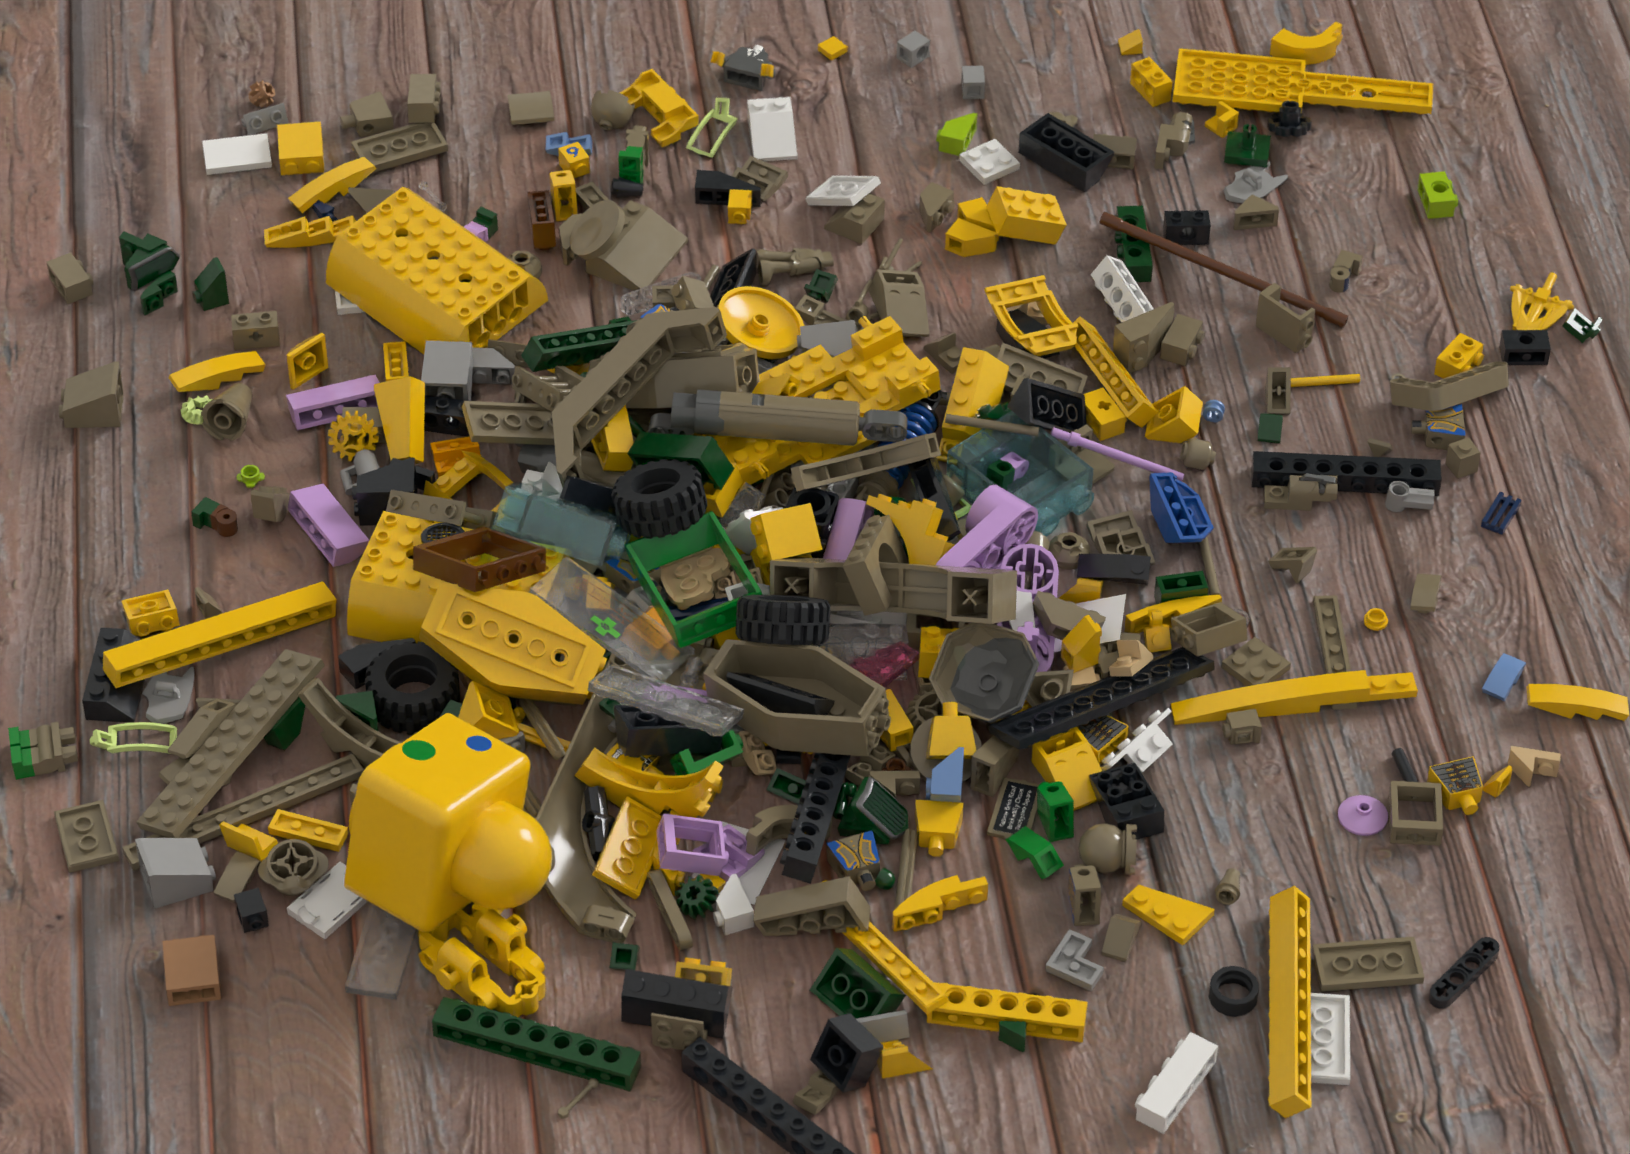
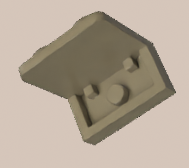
M1087 424L1073 431L1081 434L1080 437L1092 441L1093 429ZM1058 440L1052 445L1050 465L1079 489H1086L1114 471L1115 465L1100 453L1080 446H1070L1063 440Z

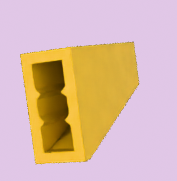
M409 376L374 384V392L390 459L405 460L415 458V464L423 463L425 382Z

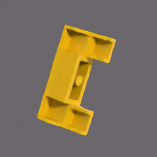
M653 69L642 72L632 85L619 92L629 98L628 103L630 105L634 104L635 109L643 106L660 123V125L651 129V136L662 147L681 140L682 132L699 125V115Z

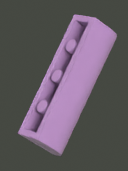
M376 375L286 395L291 418L296 429L301 430L331 423L332 421L335 422L337 421V415L342 416L343 407H378L374 384L380 382Z
M324 484L290 491L287 510L333 567L350 563L364 553L369 539Z
M850 498L839 499L824 552V559H847L867 520L873 516L875 508L867 505V501Z

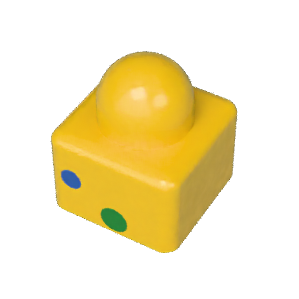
M451 713L444 714L404 742L391 747L379 759L366 767L357 784L356 795L349 816L350 842L344 879L345 888L421 932L434 930L471 902L489 909L502 910L520 906L531 900L542 889L548 879L552 866V850L549 838L543 827L534 817L523 811L530 772L528 756Z

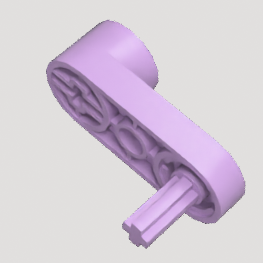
M998 485L989 486L977 497L968 513L965 524L967 534L944 554L936 565L1000 569L1003 557L1007 552L1020 544H1025L1032 536L1038 520V510Z
M1020 544L1007 552L1003 557L1000 569L1017 570L1018 591L1031 592L1032 602L1037 591L1051 593L1057 598L1059 570L1057 561L1050 551L1035 544ZM1025 571L1031 572V590L1024 589ZM1043 578H1044V580H1045V581H1044V586L1041 587V586H1042V580H1043ZM1034 611L1035 628H1033V622L1027 621L1024 623V627L1018 626L1017 631L1025 634L1039 662L1036 672L1051 671L1055 637L1046 634ZM1009 621L996 623L998 626L1012 630Z

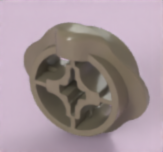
M290 839L282 841L272 848L268 857L260 863L258 873L261 880L271 884L278 892L297 896L303 894L326 873L329 862L322 852L316 851L309 843L303 840ZM293 862H295L294 872H292Z

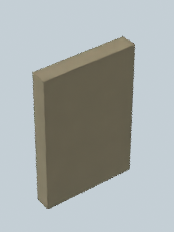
M103 800L54 811L69 873L119 861Z

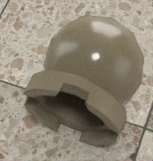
M1106 823L1097 824L1087 829L1080 838L1078 847L1079 855L1084 865L1094 866L1096 872L1101 874L1112 873L1121 867L1124 869V875H1135V868L1130 867V865H1136L1137 839L1136 835H1132V832H1137V825L1126 824V830L1123 831L1115 825Z

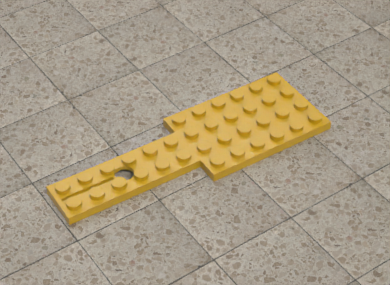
M1179 48L1173 102L1217 106V103L1222 101L1231 108L1279 112L1283 102L1295 101L1299 103L1301 112L1302 102L1309 104L1431 114L1433 83L1305 72L1306 60ZM1363 92H1371L1373 97L1367 98L1362 95Z

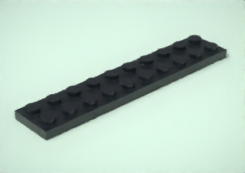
M1180 647L1153 658L1151 662L1133 676H1108L989 724L990 734L1017 749H1027L1030 745L1039 741H1046L1054 735L1068 732L1071 728L1088 724L1093 719L1105 717L1110 712L1127 708L1132 703L1144 701L1154 694L1164 693L1167 689L1176 685H1183L1186 681L1203 677L1206 673L1215 670L1214 661L1203 655L1196 656L1186 648Z

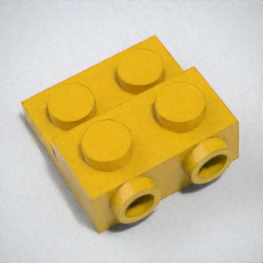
M168 589L121 600L129 630L135 636L144 637L151 632L159 630L169 631L176 626H180L177 609Z

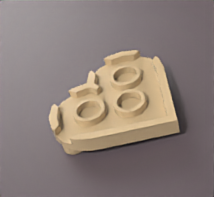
M709 547L660 566V578L669 600L676 604L678 609L685 610L691 605L712 599L714 596V581L729 576L731 564L722 549Z

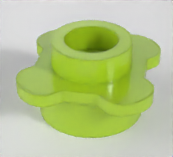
M255 465L244 466L241 469V473L237 475V481L245 483L247 488H253L259 481L265 479V474L260 473L259 468Z

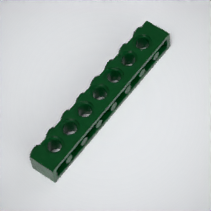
M443 997L432 1019L434 1037L590 1080L595 1078L601 1084L626 1091H631L641 1069V1051H637L634 1048L619 1046L606 1040L594 1039L581 1033L569 1032L556 1026L540 1024L531 1019L515 1017L506 1012H497L484 1006L465 1003L459 999Z

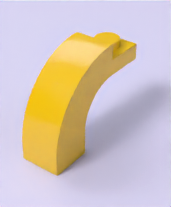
M1335 21L1321 34L1310 37L1300 36L1283 28L1271 38L1270 55L1279 58L1306 60V65L1329 60L1335 56L1336 46L1342 40V24Z

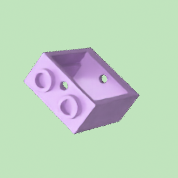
M671 814L662 815L656 830L660 868L719 876L723 866L727 865L729 857L728 851H725L726 833L723 832L722 822ZM675 838L709 842L710 854L677 850Z

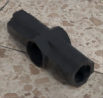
M597 785L584 790L586 813L582 820V829L589 833L591 856L594 861H598L615 822V818L608 813L605 788Z

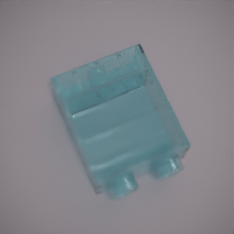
M1013 411L996 420L1032 426L1026 424ZM1039 428L1038 436L982 429L947 452L946 474L950 477L955 474L964 482L962 485L965 491L964 497L972 505L986 488L995 485L986 477L989 465L1010 452H1014L1021 458L1026 459L1029 462L1027 472L1019 479L1017 478L1009 484L1007 491L1038 510V520L1034 531H1039L1045 536L1050 535L1056 529L1061 518L1071 512L1075 515H1081L1093 503L1092 483L1094 469L1043 428Z
M515 482L505 487L492 530L600 567L604 566L606 561L611 558L620 561L623 552L626 551L625 544L630 542L631 535L619 526L615 513L597 510L561 499V494L542 491L540 488L525 482Z

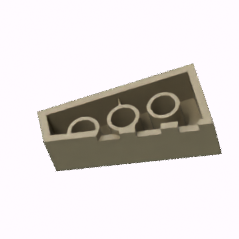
M850 876L757 896L753 922L764 936L797 935L798 930H804L811 934H820L821 929H835L836 933L846 932V927H858L859 931L864 932L868 931L871 907Z

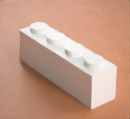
M1192 1032L1189 1033L1185 1040L1181 1039L1175 1048V1054L1172 1058L1168 1057L1164 1061L1161 1073L1158 1076L1154 1075L1151 1079L1147 1092L1145 1094L1141 1093L1135 1103V1108H1137L1136 1120L1164 1134L1216 1063L1218 1046Z

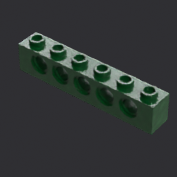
M636 320L532 336L521 356L532 372L555 369L556 366L567 367L586 364L610 352L617 345L619 339L627 335L626 329L628 325Z

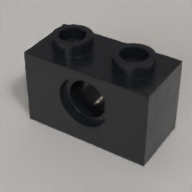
M1209 210L1164 211L1163 237L1179 245H1209L1211 228Z
M1502 330L1499 344L1502 362H1507L1508 365H1548L1551 347L1547 330Z

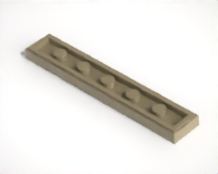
M1337 595L1313 596L1312 602L1325 674L1349 672L1351 667ZM1357 702L1332 704L1331 707L1332 710L1356 709Z

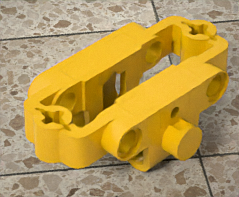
M461 909L430 932L418 930L419 947L422 950L419 953V959L423 966L436 976L443 988L446 990L452 989L468 1003L519 1017L535 1013L538 1010L539 1001L546 994L545 976L542 973L545 971V965L541 958L526 946L524 934L527 933V926L518 915L513 914L505 919L494 909H490L485 913L477 910L469 916ZM454 927L458 929L474 945L475 950L508 976L512 975L519 981L515 987L514 995L511 997L507 996L490 979L485 960L457 938L453 937L447 940L451 929Z

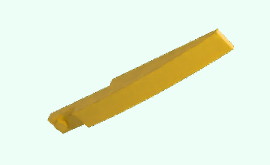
M1366 670L1246 686L1170 703L1174 725L1224 721L1226 720L1227 713L1256 709L1258 717L1320 712L1321 705L1417 697L1418 690L1413 672L1367 676Z

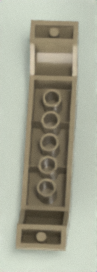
M717 307L646 314L634 324L633 329L626 336L619 339L617 345L603 356L595 368L587 372L586 377L571 389L564 400L555 405L552 411L557 473L562 487L567 475L585 479L581 469V450L675 353L706 348L712 351L727 336L721 311Z

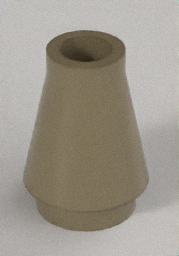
M1233 868L1227 869L1225 875L1215 888V895L1220 903L1231 905L1239 899L1240 872Z

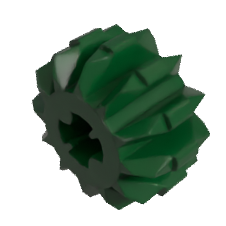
M698 875L695 880L688 876V883L686 884L679 882L682 890L675 891V895L678 898L676 903L681 908L680 912L684 916L689 915L692 919H696L699 914L702 918H705L707 910L714 912V908L711 905L716 904L717 897L715 895L718 894V890L713 886V882L710 879L704 880L701 875Z

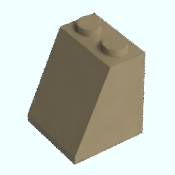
M112 362L66 379L65 388L61 389L63 405H59V418L64 420L65 428L121 427L124 390L119 362Z

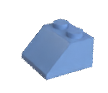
M958 747L932 769V778H927L926 800L961 802L964 747Z

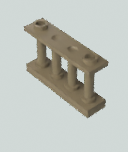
M515 366V372L512 376V388L552 412L555 405L563 401L571 389L578 385L584 377L565 366H556L553 376H536L520 366Z
M397 490L390 491L386 512L440 523L455 524L469 529L487 527L495 530L499 514L494 511L466 507L467 502Z

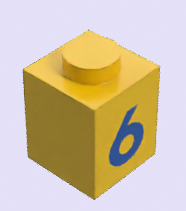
M579 142L558 148L559 165L563 171L571 170L574 178L590 173L589 156Z

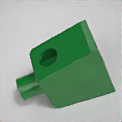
M1060 781L1040 783L1037 787V812L1049 842L1073 838L1074 801Z

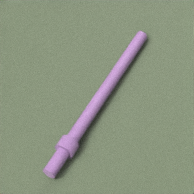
M1055 427L1052 428L1050 436L1066 441L1070 446H1080L1153 473L1172 472L1180 481L1184 478V473L1080 437L1081 434L1073 431L1069 433Z

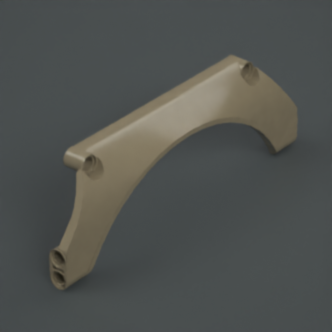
M703 648L700 654L662 663L632 662V656L626 650H616L610 655L536 817V820L543 827L549 838L552 850V866L544 887L562 914L580 934L612 943H624L637 914L612 891L608 884L592 876L596 864L591 856L587 834L582 829V820L586 813L584 790L589 786L574 775L594 747L607 754L610 748L618 743L617 733H613L608 729V725L613 721V718L600 709L599 702L615 688L630 698L633 696L632 691L643 680L644 673L649 671L657 672L661 677L660 683L702 690V686L705 683L703 673L719 651L717 649Z

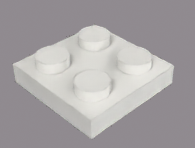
M996 139L959 155V161L983 185L1020 169V162Z

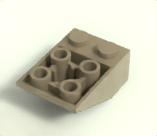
M877 269L868 291L881 320L891 316L901 327L903 336L929 337L925 291L918 273Z

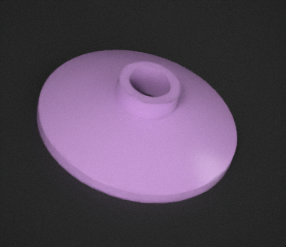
M1357 795L1349 797L1341 803L1338 809V820L1347 831L1356 835L1369 836L1377 834L1385 828L1388 822V812L1379 800L1370 796Z

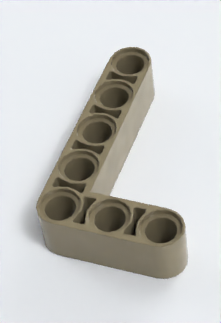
M1502 361L1491 362L1435 382L1410 378L1390 380L1391 404L1427 411H1438L1509 386L1508 363Z

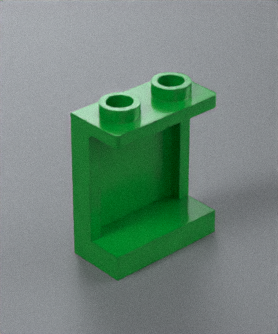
M730 730L722 736V751L694 762L689 749L679 752L669 761L676 776L687 775L707 768L715 760L721 765L734 760L743 753L742 748L744 746L739 734H735L734 730Z

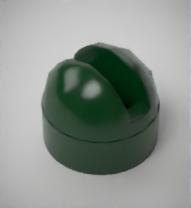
M882 868L875 879V886L883 890L891 889L895 883L894 874L888 869Z

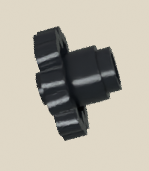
M1285 101L1279 108V112L1272 114V117L1268 118L1267 127L1268 131L1275 132V135L1289 137L1292 135L1299 137L1306 135L1307 131L1311 130L1312 121L1310 117H1306L1301 113L1299 103Z

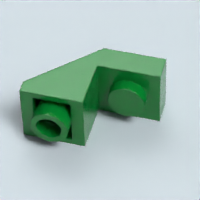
M1026 826L1006 839L1017 860L1029 858L1041 879L1049 877L1064 866L1053 845Z

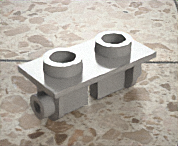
M284 103L245 114L243 119H241L248 135L275 128L280 124L289 123Z

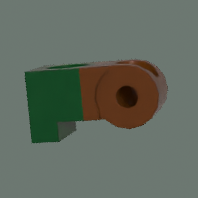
M204 497L191 511L192 523L196 528L201 529L205 525L216 530L224 537L233 536L238 531L237 514L235 511L207 497Z

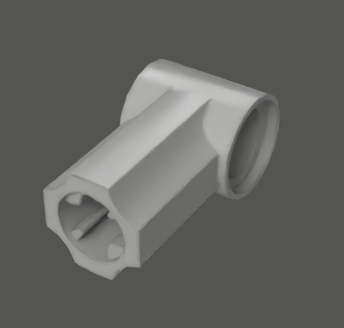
M1394 481L1389 485L1385 506L1388 510L1401 512L1406 507L1433 509L1434 490L1409 488L1406 483L1401 481Z

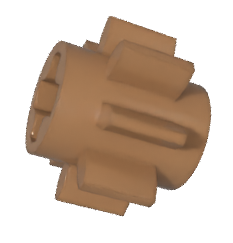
M262 80L260 82L256 81L250 86L252 91L249 92V99L253 105L263 108L274 103L272 97L275 96V90L270 83Z

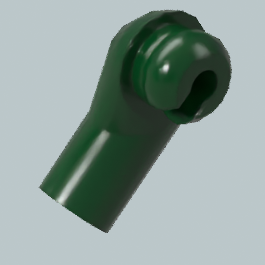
M847 782L842 784L833 811L834 818L842 820L847 810L849 797H854L857 793L855 784H848Z

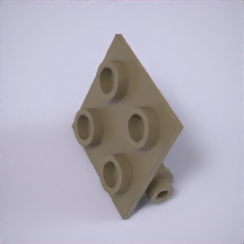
M651 1014L652 1041L655 1046L664 1049L685 1050L697 1038L701 1037L705 1041L707 1039L708 1030H704V1023L702 1021Z

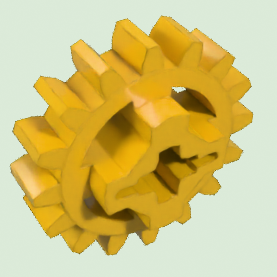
M356 410L352 416H350L348 411H346L344 418L337 415V422L332 421V429L328 430V436L331 437L328 443L329 445H334L333 453L340 451L341 459L347 455L348 460L352 461L356 453L361 450L370 449L375 451L376 445L374 443L378 442L379 436L376 435L378 427H373L374 420L367 421V414L365 413L360 417ZM341 429L343 435L338 439V432ZM366 433L369 434V439L367 443H365V439L363 438L366 436Z

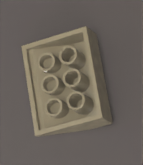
M630 200L623 208L625 222L620 236L604 254L595 259L586 260V273L645 294L686 245L688 238L651 208Z

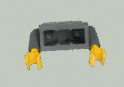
M755 45L753 49L740 47L735 53L725 57V54L713 51L710 63H716L724 68V82L762 91L766 78L771 80L776 75L774 65L769 61V54L760 45Z

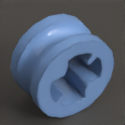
M1218 400L1207 401L1204 406L1203 417L1209 422L1221 421L1225 411L1224 404Z

